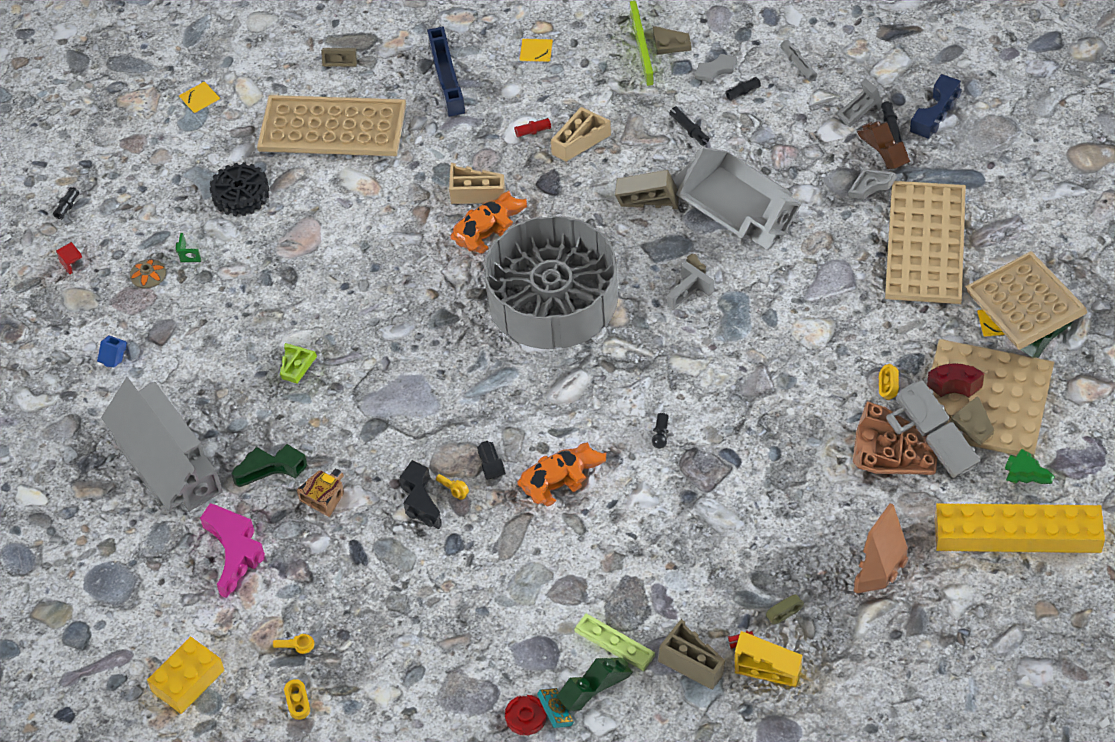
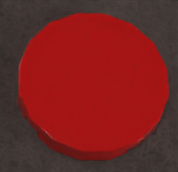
M533 695L517 696L505 708L507 726L512 732L519 735L528 736L537 733L544 727L547 720V714L539 698Z

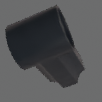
M481 442L477 446V451L482 462L485 479L489 480L506 475L502 459L498 457L493 442Z

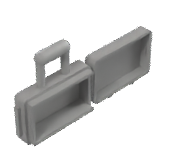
M922 380L915 381L901 389L896 396V400L901 408L888 414L886 417L897 434H902L904 431L915 426L922 436L929 434L926 442L952 478L962 476L976 468L980 459L975 453V448L968 444L963 437V432L959 431L953 422L946 424L949 416L944 410V405H940L933 395V390L929 389ZM905 411L912 422L901 427L895 417Z

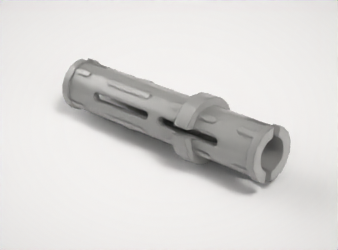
M784 40L780 44V48L787 54L789 61H793L809 82L814 81L817 78V73L801 56L799 49H795L789 40Z

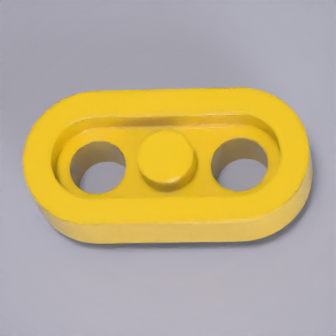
M886 364L879 372V394L886 400H891L898 394L899 372L898 368L892 364Z
M298 679L290 680L284 687L288 710L292 718L301 720L310 713L305 685Z

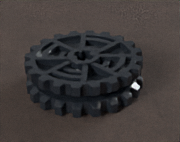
M243 162L241 165H238V163H234L233 166L226 165L225 169H219L218 174H214L213 180L210 181L211 187L209 188L210 193H212L213 204L215 207H218L220 212L224 211L226 215L231 213L237 217L238 214L246 216V213L253 214L254 210H260L262 208L261 205L267 203L266 198H269L270 190L266 174L262 172L260 167L255 168L254 164L247 165L246 162Z

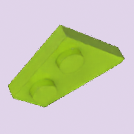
M285 343V355L282 356L283 365L280 369V376L283 380L298 384L317 355L315 351Z

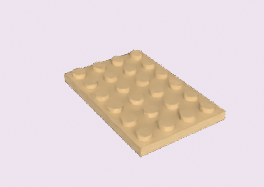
M1032 251L965 286L968 294L1018 350L1087 314L1086 307Z

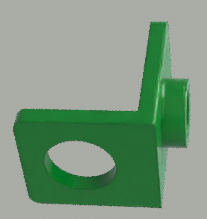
M180 233L179 242H176V253H178L180 262H201L199 249H186L184 234ZM187 253H192V254H194L196 257H194V258H189V257L186 256V254H187Z

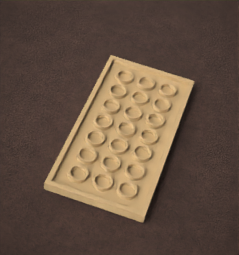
M269 95L257 149L259 152L397 156L406 110V99Z

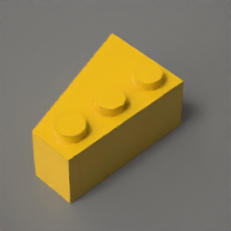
M741 631L735 650V673L796 687L802 667L803 655Z

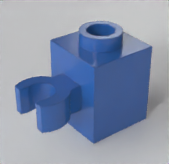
M108 335L100 342L97 362L104 364L106 367H116L123 360L127 342Z

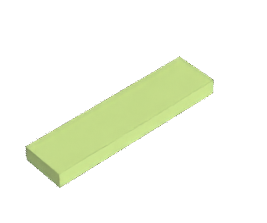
M587 613L574 628L575 632L619 658H623L642 671L647 668L655 657V652Z

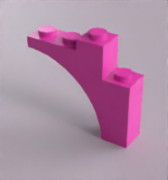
M210 503L200 517L203 529L212 533L225 549V566L217 583L219 594L227 598L235 590L240 577L245 575L247 567L255 569L258 563L263 561L265 553L262 543L251 539L254 534L251 519Z

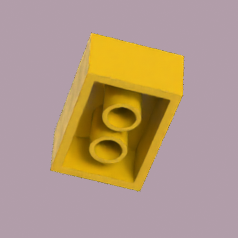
M190 636L147 679L152 693L182 714L224 672V667L220 657Z

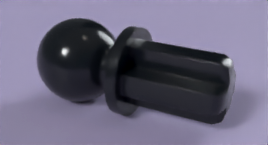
M657 414L656 427L653 428V431L657 432V434L652 437V445L655 448L661 449L667 444V438L664 434L669 433V430H667L668 414Z

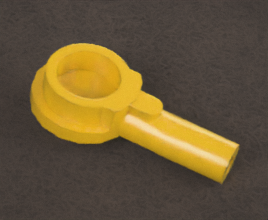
M441 474L436 476V481L451 489V493L455 498L460 500L466 498L469 489L465 482L461 480L451 481Z
M300 634L295 636L294 639L273 640V648H295L300 654L309 653L315 645L313 638L307 634Z

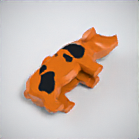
M510 191L504 192L498 199L487 201L475 210H469L466 216L454 226L450 238L455 240L456 244L460 247L483 254L489 247L484 245L482 239L489 237L493 232L501 237L513 223L508 217L516 215L527 207V199L515 198L511 196Z
M587 442L580 444L577 448L561 450L549 457L543 456L538 460V463L522 473L521 478L517 481V485L522 487L525 494L531 496L534 503H543L548 507L556 502L550 490L558 489L564 484L572 492L579 490L582 487L581 482L586 479L582 471L606 462L607 452H597Z

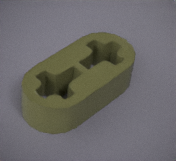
M797 594L791 595L771 607L767 611L766 617L773 625L778 624L797 613L803 607L804 602Z

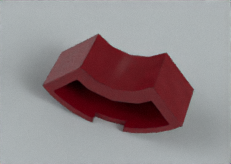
M952 363L940 365L928 372L927 387L940 397L957 393L970 398L983 387L985 373L974 366Z

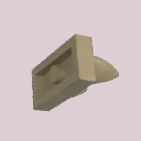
M322 48L321 50L322 66H357L356 48Z

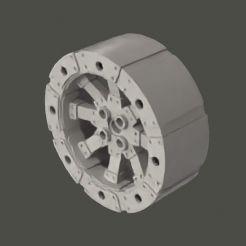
M566 216L531 218L507 229L500 238L498 237L487 253L484 272L491 317L506 336L510 335L514 341L539 349L572 347L597 335L603 326L606 327L615 313L618 303L615 252L608 239L598 229H594L584 221ZM573 262L581 265V267L569 268L568 264ZM530 265L533 268L529 272H519ZM589 278L591 280L595 279L599 288L598 290L590 289L579 284V281ZM513 285L525 286L524 290L507 298L508 287H513ZM570 298L584 300L588 302L589 306L584 309L575 310L570 302ZM530 301L531 303L537 301L534 314L518 312L519 308ZM553 305L560 309L563 316L546 317L548 310Z

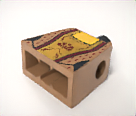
M336 468L330 475L322 470L317 471L297 489L299 501L330 517L344 493L343 485L340 481L344 477L343 473Z

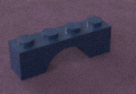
M944 74L939 76L933 88V98L938 103L930 108H918L911 119V133L930 139L932 134L938 131L939 123L945 120L947 111L951 110L954 105V100L958 99L961 95L960 80Z

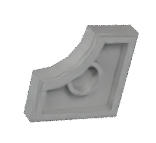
M863 169L848 191L849 198L865 200L876 191L889 190L897 178L896 173Z

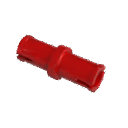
M549 118L535 122L532 120L528 124L515 126L516 137L519 138L528 134L535 135L539 131L551 129V122Z

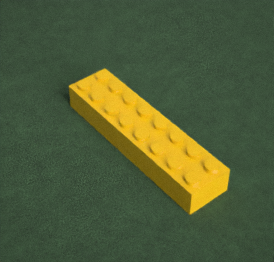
M936 503L934 516L936 551L1102 553L1105 534L1101 505Z

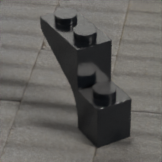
M411 460L399 477L401 488L409 493L403 502L405 514L412 519L416 518L429 527L433 526L440 529L442 526L440 511L425 491V487L431 479L429 467Z

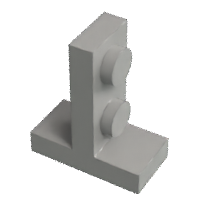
M866 78L861 82L863 91L837 113L838 117L849 127L856 123L873 106L878 111L882 109L881 104L883 102L878 88Z
M687 261L681 265V277L683 280L675 289L669 291L667 304L671 310H675L697 289L710 296L714 293V280Z

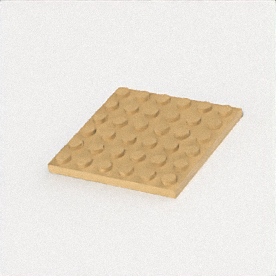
M939 339L932 369L940 365L958 363L974 366L985 373L983 387L970 398L957 393L940 397L933 391V395L940 405H944V410L949 416L946 424L950 423L951 417L978 396L994 428V433L979 445L963 432V437L968 444L1012 455H1017L1021 449H1024L1031 453V456L1034 458L1054 361Z

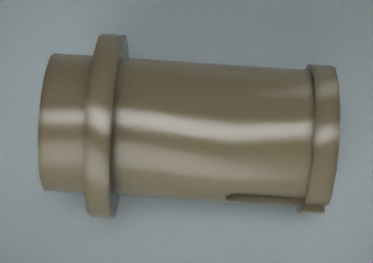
M696 254L687 256L686 261L704 274L706 273V266L700 262Z

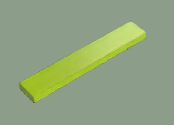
M633 0L629 1L630 16L646 84L651 86L654 84L653 69L637 2Z

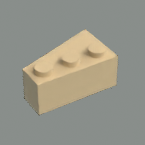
M580 107L551 139L552 155L567 162L611 135L610 120Z
M455 163L450 165L449 193L451 204L485 203L498 199L506 190L503 174L482 170V172L472 170V167L466 166V168L456 166Z

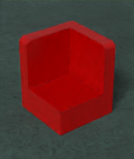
M72 242L56 250L60 263L69 274H72L73 271L70 264L81 259L82 254Z

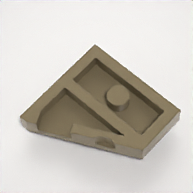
M653 26L657 55L692 51L689 33Z
M978 396L951 417L950 422H953L957 428L979 445L994 433V428Z

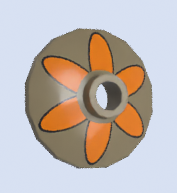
M154 259L142 260L135 264L130 271L132 283L143 289L159 285L166 276L164 264Z

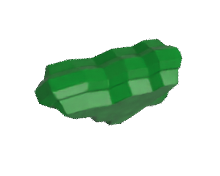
M1021 449L1017 456L1010 455L1005 466V470L1009 471L1006 481L1018 483L1019 481L1030 483L1034 481L1039 484H1052L1055 478L1048 469L1040 466L1039 461L1034 459L1031 453L1024 449Z

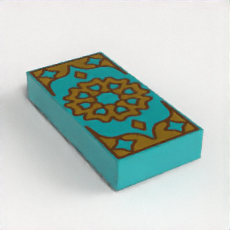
M558 689L539 690L537 696L553 727L572 726L574 720L570 712L556 697L559 693Z

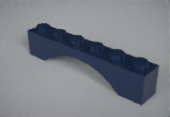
M444 26L427 29L429 47L448 117L465 114L464 98L454 71Z

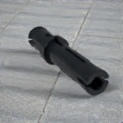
M883 102L881 104L884 114L883 121L888 123L893 139L896 142H901L897 115L894 113L892 102Z
M677 106L672 108L676 113L670 110L669 115L688 132L691 138H695L701 146L707 144L703 139L709 142V136L701 130L698 124H694Z

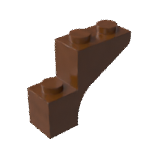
M868 122L862 125V129L857 131L862 140L879 152L887 169H895L910 162L903 141L896 142L893 139L887 122Z

